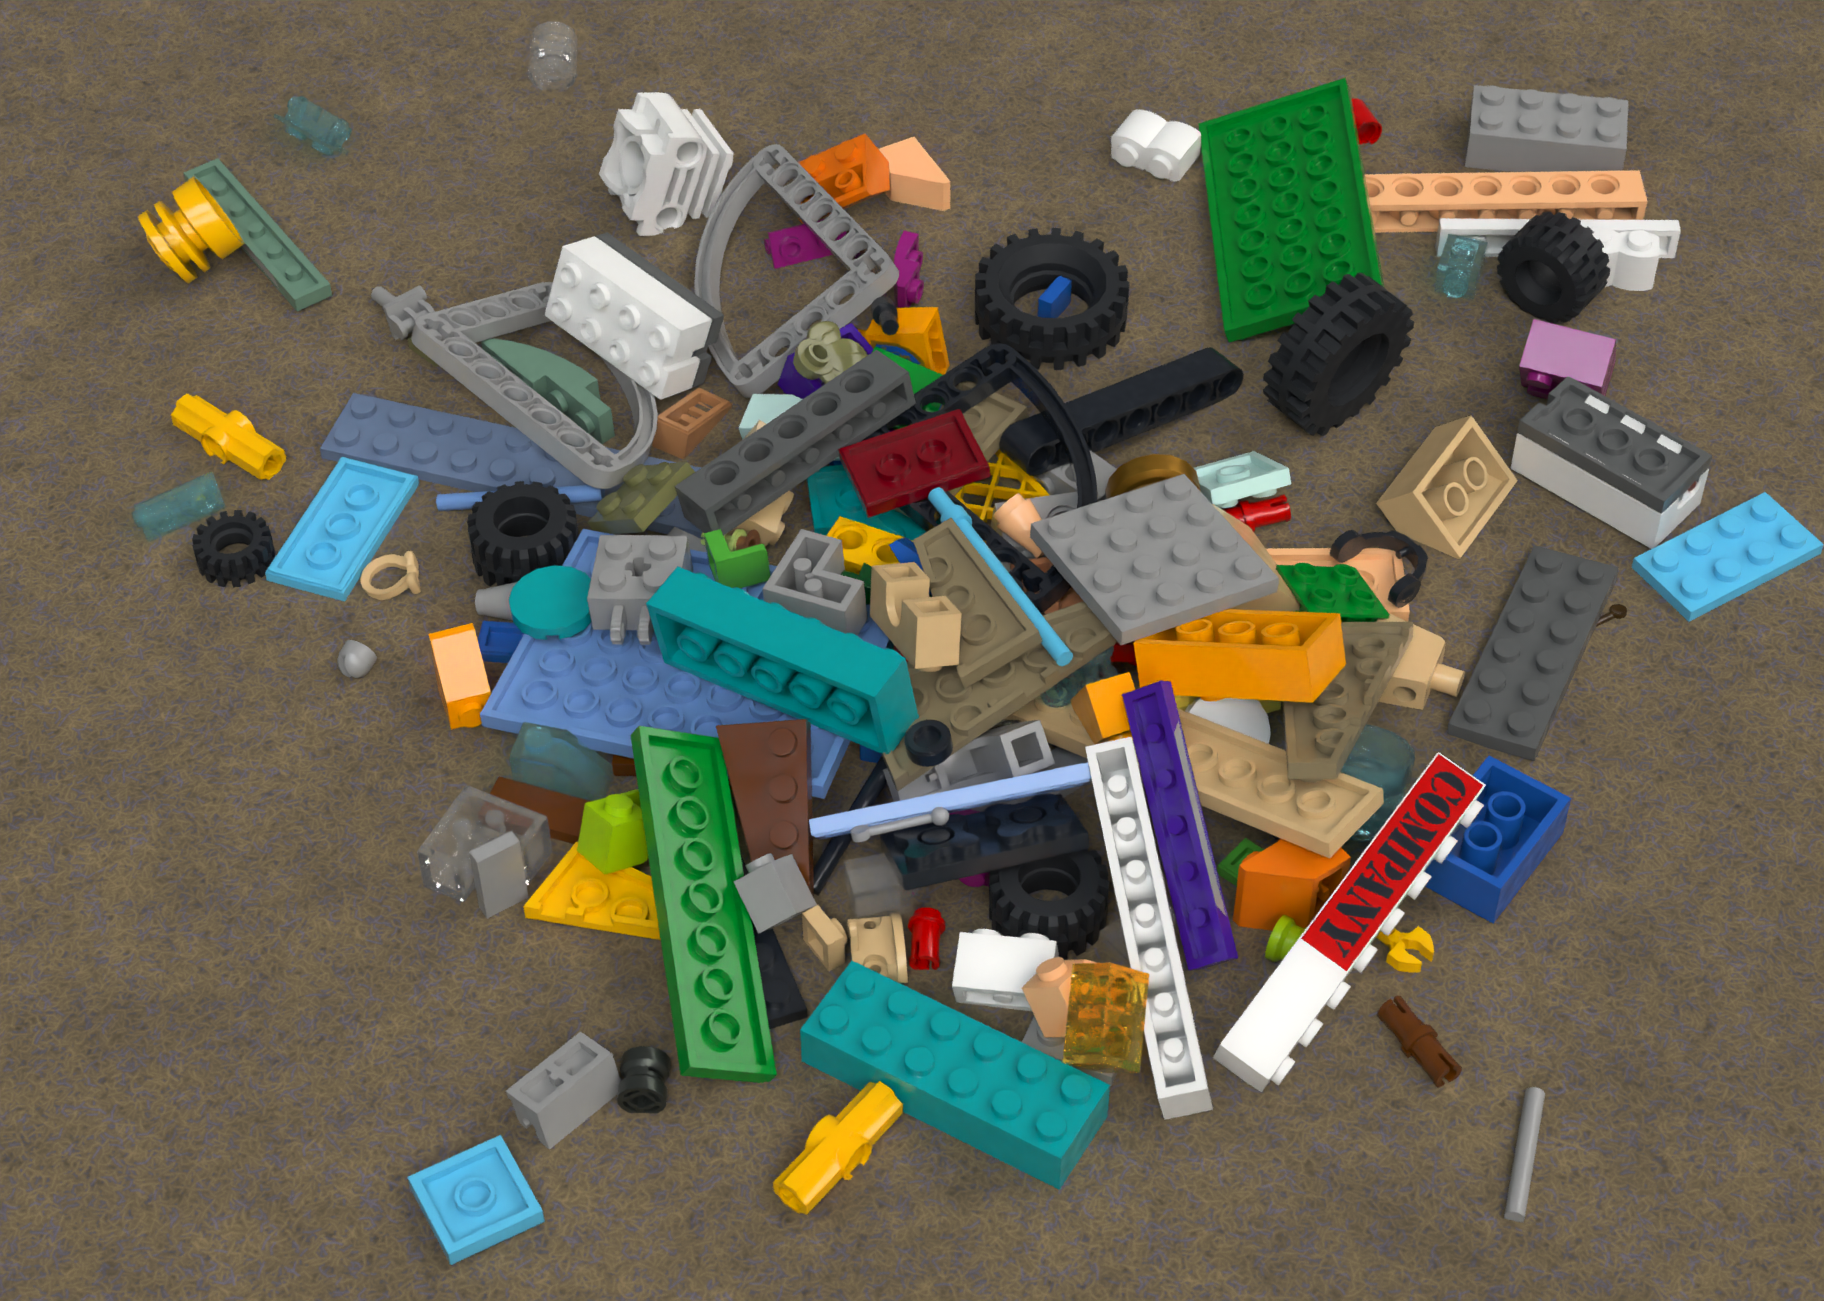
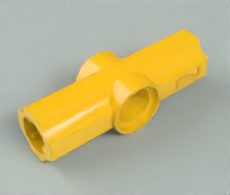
M185 394L177 400L176 407L171 413L173 425L200 441L203 449L210 457L216 455L223 460L220 462L222 464L230 460L260 480H269L281 471L286 461L284 449L256 433L252 423L241 412L232 410L226 414L197 395Z
M880 1081L878 1083L869 1082L836 1117L827 1115L815 1125L808 1136L805 1150L773 1182L774 1192L785 1205L798 1214L803 1213L807 1215L841 1178L850 1180L853 1177L850 1174L851 1171L859 1163L862 1165L866 1164L871 1155L873 1144L903 1114V1103L896 1097L893 1090Z

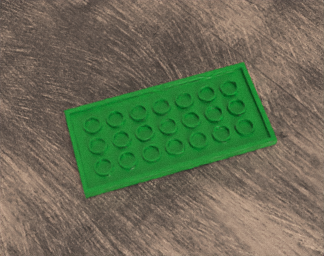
M1346 78L1198 123L1199 132L1201 133V149L1223 326L1229 343L1294 324L1292 321L1293 317L1297 313L1302 315L1309 307V300L1315 294L1321 297L1325 293L1326 285L1332 281L1340 285L1344 275L1350 274L1355 278L1357 273H1363L1384 287L1351 93Z

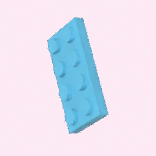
M1764 492L1635 557L1632 568L1689 622L1821 554L1824 544Z

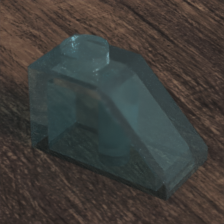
M523 722L509 755L513 780L590 801L605 798L614 775L612 764L594 750L588 748L566 729Z

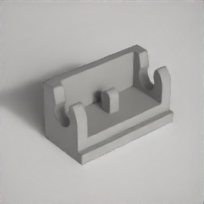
M580 1031L507 1089L506 1094L513 1104L520 1124L526 1129L533 1125L539 1141L550 1150L614 1098L618 1093V1085L621 1080L612 1053Z

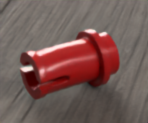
M919 908L914 911L913 916L908 920V929L912 933L911 956L909 957V966L912 969L929 970L930 961H932L931 968L934 970L940 967V934H943L945 931L946 922L942 918L941 913L934 908Z

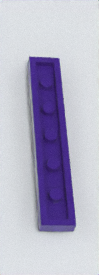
M1158 681L1122 694L1188 971L1237 959L1238 954L1171 681Z

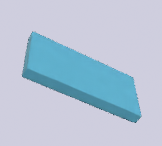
M341 457L266 570V580L345 601L361 577V573L366 565L370 563L418 487V476Z

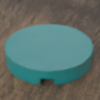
M558 565L538 568L528 573L513 586L509 597L513 623L522 633L535 639L547 640L546 635H558L559 639L571 637L586 629L592 622L587 600L591 578L585 572L576 568Z

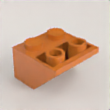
M865 133L798 162L843 209L890 190L889 161ZM814 194L806 197L800 204L810 200ZM832 212L823 215L820 219L829 216Z
M1281 838L1278 842L1261 852L1254 851L1250 853L1239 864L1233 921L1239 927L1273 931L1280 917L1287 915L1294 919L1296 925L1303 928L1308 927L1349 872L1351 856L1340 848L1331 858H1327Z

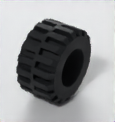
M1543 212L1540 216L1536 215L1531 218L1502 247L1503 250L1498 254L1497 260L1500 264L1497 266V274L1502 277L1500 284L1503 289L1509 292V299L1512 302H1516L1520 306L1519 309L1533 314L1538 319L1545 318L1548 323L1557 324L1559 320L1565 323L1573 317L1575 318L1604 289L1608 283L1606 279L1610 276V268L1606 266L1610 262L1608 254L1602 251L1604 245L1601 240H1596L1592 235L1594 231L1588 226L1586 228L1580 224L1581 221L1575 217L1568 219L1565 213L1557 212L1553 215L1551 212Z
M524 481L515 482V485L512 486L504 484L498 486L497 491L494 493L490 491L482 496L483 502H475L472 507V514L468 515L467 520L472 559L476 573L479 577L483 575L484 583L490 587L497 583V586L518 582L523 576L538 568L553 565L562 566L579 536L574 505H570V498L565 493L559 494L558 489L551 485L545 488L541 482L535 481L532 484H524Z
M1087 848L1077 852L990 871L989 920H992V930L999 932L1002 936L1021 938V935L1026 933L1044 935L1049 940L1057 942L1058 954L1063 960H1067V953L1070 950H1073L1076 956L1084 953L1086 942L1093 946L1099 940V931L1103 932L1106 926L1109 893L1107 867L1101 864V856L1096 850L1088 852ZM1039 890H1056L1066 894L1068 897L1056 901H1044L1034 898L1029 894Z

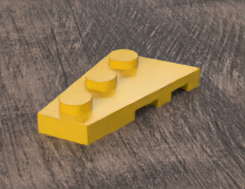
M577 841L523 906L525 918L660 940L651 876L632 867L604 875L577 851Z

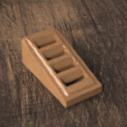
M697 388L657 416V430L652 447L681 459L686 458L732 408V403L706 390ZM703 403H705V404H707V405H710V406H712L713 408L711 409V408H709L708 406L704 405ZM699 404L709 408L710 410L708 412H705L695 407V405Z

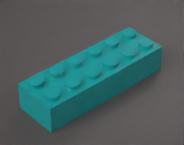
M678 566L646 603L664 663L795 718L807 719L814 726L881 754H889L891 750L893 752L904 738L907 729L914 720L919 718L906 658L893 649L880 648L863 641L853 633L845 634L825 626L815 618H805L786 610L778 603H768L749 595L740 588L728 587L713 581L703 573H693Z
M854 961L849 963L800 1029L802 1062L860 1091L869 1082L878 1083L880 1081L891 1088L896 1097L903 1103L904 1113L1059 1190L1108 1117L1109 1084Z

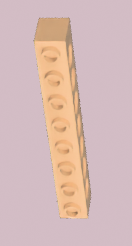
M1640 170L1365 174L1375 233L1438 232L1440 218L1531 219L1536 215L1540 216L1543 212H1551L1553 215L1557 212L1565 213L1568 219L1575 217L1577 219L1643 220L1647 205Z

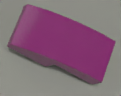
M905 230L899 239L894 257V264L899 270V278L894 285L896 308H910L912 303L918 304L924 290V281L919 280V271L923 263V252L919 251V234Z

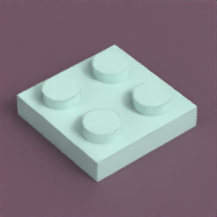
M1255 451L1194 468L1197 472L1201 493L1211 504L1216 505L1220 509L1233 507L1238 504V499L1244 497L1262 498L1272 496L1277 493V488L1291 485L1288 467Z

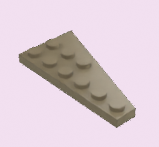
M1083 601L1043 615L1073 654L1071 662L1065 666H1059L1040 643L964 689L956 665L942 666L941 670L935 672H925L914 669L907 662L919 716L910 727L923 720H937L944 723L951 733L953 742L952 755L1116 644L1117 640ZM904 738L893 752L891 750L889 754H881L897 792L934 767H924L913 763L907 755Z

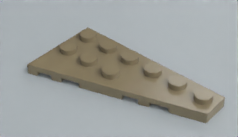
M1341 622L1346 659L1344 668L1313 703L1282 701L1288 779H1300L1305 782L1337 779L1413 638V622Z

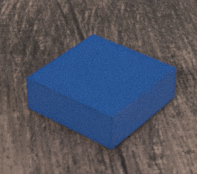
M1059 276L1038 298V317L1058 318L1071 303V280Z

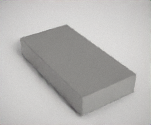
M512 831L469 852L479 908L486 918L529 898L520 841Z

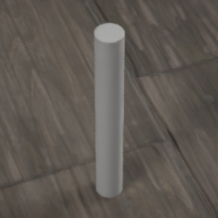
M1529 1087L1525 1090L1504 1213L1505 1219L1517 1222H1524L1545 1099V1092L1537 1087Z

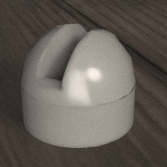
M347 640L337 658L338 668L343 675L349 678L351 676L360 678L371 670L370 668L375 664L377 656L366 645L354 640Z

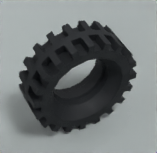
M1036 228L1028 230V237L1024 239H1019L1016 234L1007 237V246L1005 248L995 244L990 248V259L982 257L979 262V273H976L974 315L975 325H979V336L982 340L991 338V345L1000 343L1011 346L1025 359L1030 360V363L1036 369L1040 368L1041 363H1053L1054 370H1063L1064 362L1074 361L1077 367L1084 366L1087 363V356L1091 354L1100 359L1106 355V344L1116 347L1120 342V332H1125L1130 284V281H1127L1128 270L1126 265L1118 266L1119 255L1114 250L1106 254L1103 252V241L1097 238L1092 243L1084 241L1083 232L1075 231L1072 237L1061 235V228H1052L1050 235H1040ZM1062 276L1072 281L1071 293L1078 296L1088 305V309L1081 314L1065 318H1041L1020 311L1015 307L1014 303L1027 293L1047 289L1056 278Z
M1357 273L1355 278L1350 274L1344 275L1340 285L1332 281L1326 285L1325 293L1321 297L1315 294L1309 300V307L1302 315L1297 313L1293 317L1294 325L1290 331L1282 333L1278 339L1281 346L1277 352L1270 355L1268 362L1272 365V368L1264 373L1263 381L1268 384L1263 389L1264 395L1269 398L1267 401L1310 435L1314 436L1317 432L1319 435L1324 436L1327 435L1331 426L1335 428L1340 427L1344 424L1345 419L1359 414L1360 408L1365 403L1370 405L1376 399L1374 395L1381 385L1386 386L1391 380L1388 375L1393 367L1400 366L1403 360L1400 353L1402 349L1409 346L1411 338L1406 334L1414 328V321L1410 319L1413 315L1412 310L1407 307V304L1363 273Z

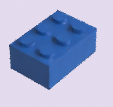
M1488 756L1472 775L1486 785L1477 799L1484 806L1468 828L1459 824L1451 834L1458 842L1443 863L1440 864L1433 859L1426 868L1425 872L1432 877L1425 887L1494 924L1563 834L1571 798Z

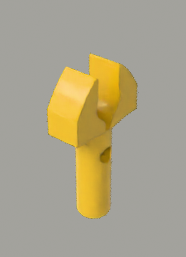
M1419 926L1410 933L1399 932L1394 928L1389 936L1381 931L1376 936L1378 940L1389 947L1390 952L1387 954L1386 963L1397 971L1419 973L1421 971L1422 962L1415 956L1407 953L1405 949H1415L1432 962L1434 946L1431 936Z

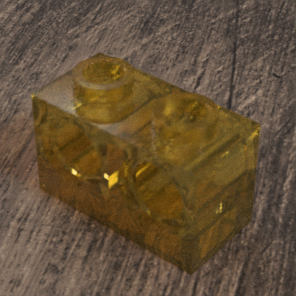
M1110 962L1073 964L1062 1063L1100 1073H1140L1149 973Z

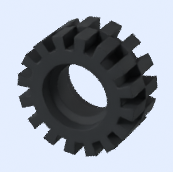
M234 510V516L228 517L227 511L220 512L221 519L216 520L211 516L206 519L208 527L202 524L197 527L198 534H193L192 546L199 572L202 576L205 575L206 580L210 583L217 579L218 586L226 587L227 582L232 581L233 587H241L240 580L246 579L249 585L255 582V574L261 578L265 575L266 567L270 566L273 557H275L269 525L266 526V521L262 517L257 519L256 514L249 511L246 517H243L242 510ZM232 544L249 545L236 553L226 554L219 552L224 547Z

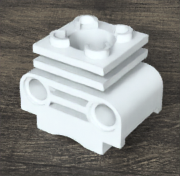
M637 93L632 109H618L613 126V143L603 159L599 176L606 186L609 187L608 192L610 195L619 196L622 209L628 218L638 223L637 234L639 236H654L663 233L664 229L681 227L687 213H689L692 219H699L701 212L706 218L710 216L722 195V188L728 170L732 166L734 153L701 109H694L691 115L688 109H680L669 94Z

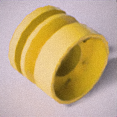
M192 177L172 191L174 200L179 207V210L173 212L161 201L154 204L162 222H159L148 210L138 216L145 230L146 238L153 250L169 269L176 272L188 284L198 277L189 262L190 260L204 272L211 268L203 252L204 250L209 248L223 260L245 244L226 213L196 177Z

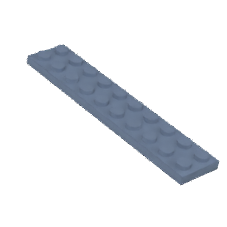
M357 393L352 394L320 447L321 458L338 462L341 457H346L416 475L419 480L473 492L497 491L498 486L504 484L512 486L515 485V482L524 481V484H532L533 481L541 482L543 487L550 485L553 487L587 485L515 427ZM607 448L613 454H617L619 451H621L617 449ZM648 456L644 466L655 465L661 462H675ZM691 466L695 472L701 469L700 467ZM625 482L605 489V497L616 492ZM678 496L646 529L668 534L676 527L704 539L701 537L702 531L684 517ZM600 501L570 503V505H574L576 514L593 517L598 511L596 506Z

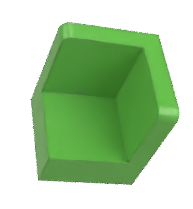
M721 529L704 533L708 565L716 582L731 588H743L768 581L770 578L768 553L764 544L730 552Z

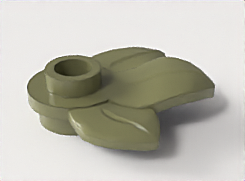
M822 321L811 326L807 332V339L797 345L793 364L798 373L803 377L811 380L820 378L826 384L868 356V354L854 340L841 339L840 330L836 323Z

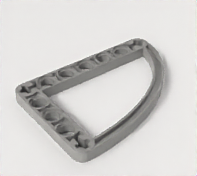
M779 144L767 146L757 153L731 180L718 199L707 220L700 240L695 267V295L721 312L720 272L724 252L739 215L764 183L777 194L849 272L740 360L732 348L724 321L722 322L717 342L708 345L718 366L740 395L745 398H751L753 394L763 393L779 380L787 356L795 352L797 345L801 341L807 339V328L812 323L822 319V321L836 323L839 329L844 327L869 307L876 298L881 297L890 290L899 278V270L889 255ZM776 163L780 165L776 170L772 167ZM797 177L792 183L784 186L787 181ZM814 194L810 200L800 204L806 197ZM832 212L826 219L817 222L823 215ZM850 230L843 238L835 241L841 233ZM867 249L862 256L852 260L858 252ZM875 266L880 270L877 274L871 272ZM854 293L849 301L838 305L844 297ZM790 345L785 353L775 357L780 349Z
M541 282L425 314L416 319L411 340L420 351L587 485L599 489L612 488L624 482L623 477L630 469L646 462L657 430L658 412L655 397L601 357L616 377L626 395L635 425L634 437L617 454H613L475 344L476 342L551 321L544 314L553 282Z

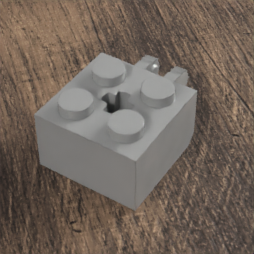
M600 535L587 597L593 630H610L612 644H623L626 630H637L640 645H650L654 628L646 603L677 566L693 572L688 536Z

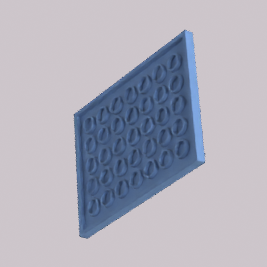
M582 529L562 566L576 568L585 572L591 578L600 535L614 534ZM690 549L693 573H703L715 581L708 565L707 552ZM769 565L770 576L777 566ZM766 582L740 589L764 601L763 587ZM866 605L868 619L857 636L863 641L880 648L892 649L894 644L870 617V605ZM592 622L579 633L559 639L558 635H546L547 640L535 639L524 634L480 713L483 727L633 759L630 735L638 726L719 738L716 729L717 725L798 720V718L664 663L655 631L650 645H640L637 630H626L623 644H612L610 630H593ZM811 724L812 796L825 799L850 740Z

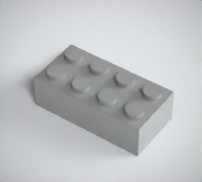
M1474 85L1468 121L1465 167L1508 172L1622 171L1627 150L1628 100H1619L1612 97L1579 96L1572 93L1539 92L1532 89L1519 90L1500 88L1498 86Z

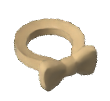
M407 551L404 556L390 554L374 559L366 565L361 573L360 582L363 590L370 597L378 600L391 599L400 595L408 588H410L413 594L420 593L417 558L413 551ZM397 567L407 570L406 576L402 577L392 587L376 589L371 585L373 576L382 569Z

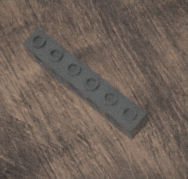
M875 350L677 484L675 489L684 517L703 533L721 529L724 536L839 457V448L862 441L916 404L909 372L880 351Z

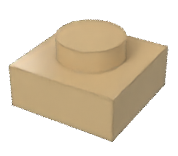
M819 905L803 912V940L828 971L844 964V944L848 940L841 923L836 918L829 919Z

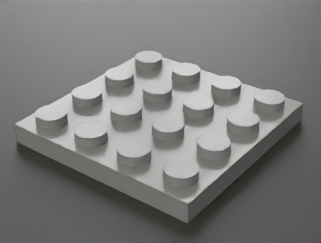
M1185 474L1031 523L1030 538L1120 645L1278 591L1279 577Z

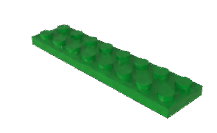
M638 726L630 736L680 1075L756 1083L770 1082L777 1075L752 921L733 883L743 877L744 872L726 763L719 738Z

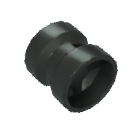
M650 1046L633 1047L624 1052L620 1067L621 1075L624 1079L618 1085L617 1103L623 1110L629 1113H659L665 1108L668 1091L664 1082L669 1077L671 1065L670 1057L665 1052Z

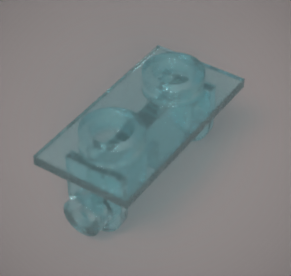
M294 96L288 101L287 107L289 110L286 117L278 114L273 116L287 125L285 128L287 133L302 140H306L307 137L312 139L311 147L322 153L332 156L334 150L344 154L351 152L342 147L343 142L351 136V128L348 122L329 111L324 110L321 115L323 108L304 96Z
M211 471L134 505L135 511L131 512L137 527H142L147 541L151 542L225 509L226 506L214 474Z

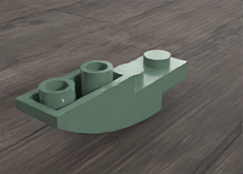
M493 338L481 342L484 351L601 444L615 436L611 408L600 400L598 380L594 376L562 357L530 345Z

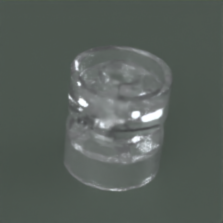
M557 21L538 25L530 36L529 78L533 85L540 90H567L575 83L577 78V35L571 27Z

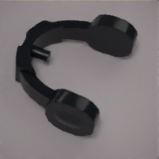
M1349 530L1341 534L1334 541L1330 550V556L1340 563L1352 559L1363 549L1373 546L1395 551L1398 559L1406 557L1412 563L1415 571L1413 574L1408 573L1399 579L1390 589L1388 601L1398 608L1410 603L1418 594L1428 560L1426 552L1420 545L1410 540V537L1393 530L1387 533L1370 532L1361 535L1355 530Z

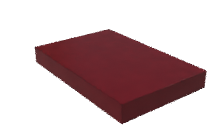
M960 409L838 449L840 461L867 518L926 499L929 493L938 487L947 492L991 477L990 466Z

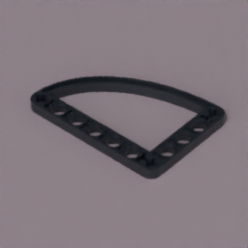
M1007 344L989 345L914 394L916 404L862 440L888 433L896 425L903 424L909 426L960 409L963 414L1012 382L1039 410L1061 443L1073 470L1077 486V508L1098 502L1096 475L1091 454L1082 431L1071 411L1040 372ZM965 381L977 384L970 390L955 388L959 383ZM930 403L944 405L941 410L936 412L922 410ZM945 492L955 505L962 506L972 519V527L986 541V545L1001 563L1007 562L1015 566L1009 574L1023 591L1024 584V587L1029 591L1025 594L1040 613L1051 607L1071 588V585L1054 565L1044 573L950 492ZM929 499L899 507L901 511L926 532L939 525L936 521L941 515Z

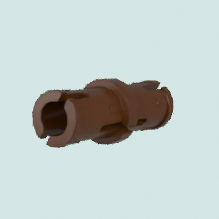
M1395 996L1393 1001L1391 999L1387 1000L1380 1007L1377 1017L1403 1045L1400 1050L1407 1058L1412 1056L1437 1088L1445 1085V1082L1442 1080L1443 1077L1448 1082H1451L1460 1075L1462 1067L1436 1039L1438 1033L1430 1024L1424 1025L1401 996Z

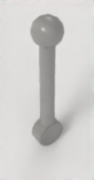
M936 807L930 814L870 827L858 825L852 828L850 832L854 842H863L874 835L934 823L942 826L947 823L949 813L943 807Z

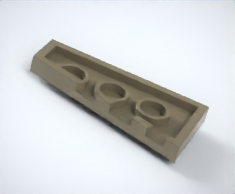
M952 518L913 540L923 571L930 578L929 588L932 597L946 596L962 613L959 665H956V669L964 689L1043 642L1038 629Z

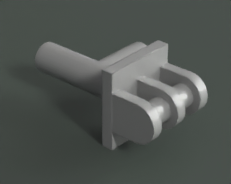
M420 285L398 297H395L381 286L374 288L371 293L372 299L383 307L392 337L395 340L408 337V334L413 332L414 324L418 317L435 312L433 307L425 301L427 300V295Z

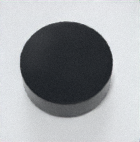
M923 720L915 723L908 729L904 737L909 759L919 766L930 767L941 764L948 759L953 750L949 728L937 720Z

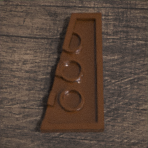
M807 719L717 725L716 729L751 862L769 853H772L774 860L792 854L814 898L813 836L811 835L808 820L812 819L811 723Z

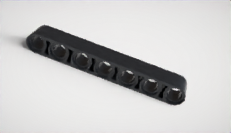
M1209 347L1076 398L1065 404L1080 427L1089 451L1095 453L1223 401L1238 391L1242 384L1244 373L1242 369L1217 350ZM1041 413L1010 425L1001 436L999 442L1001 452L1028 475L1037 476L1069 463L1061 443Z

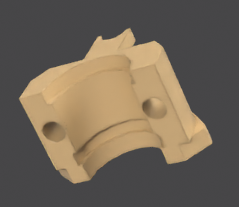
M891 912L890 916L848 919L847 930L848 938L850 939L852 961L898 983H908L904 932L900 912Z

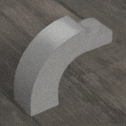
M1032 720L987 730L949 756L944 762L934 766L898 792L888 769H883L893 801L896 802L1031 774L1054 765L1055 762L1041 721Z

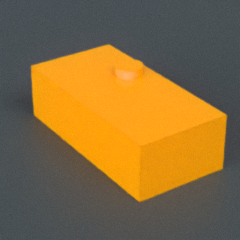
M1226 609L1134 642L1140 688L1158 681H1171L1174 695L1198 696L1202 700L1210 702L1219 701L1224 698L1313 703L1346 665L1340 613Z

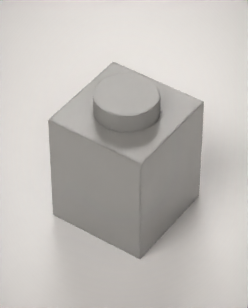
M772 853L766 854L747 864L746 868L749 874L733 882L758 933L777 927L817 905L792 854L774 860Z

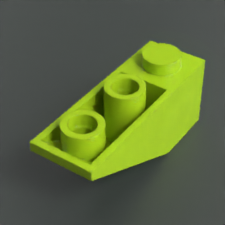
M638 789L621 794H611L606 798L585 803L577 851L604 875L643 864L649 859Z

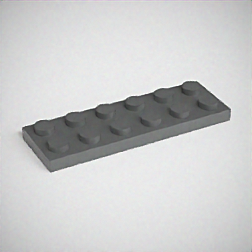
M1534 545L1448 723V734L1493 750L1535 761L1614 588L1619 567Z

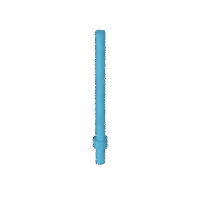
M942 488L933 489L929 493L928 499L941 515V523L949 518L954 520L1038 629L1043 641L1041 644L1059 666H1065L1070 663L1073 658L1072 652L972 527V519L962 506L955 505Z

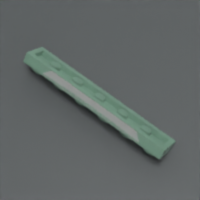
M218 158L184 172L185 182L192 177H196L209 191L242 237L245 244L241 248L297 312L332 296L330 283Z

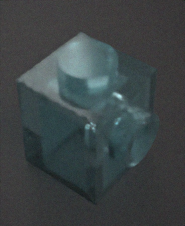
M1448 234L1438 264L1434 292L1446 294L1452 298L1461 297L1474 300L1484 269L1488 242Z

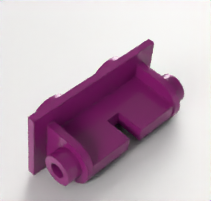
M805 224L768 232V238L764 239L765 250L768 255L771 254L774 269L834 255ZM846 231L841 233L835 241L843 238L847 234Z

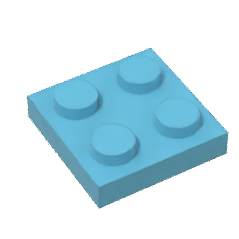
M501 1135L408 1176L410 1189L450 1265L545 1222L543 1210Z

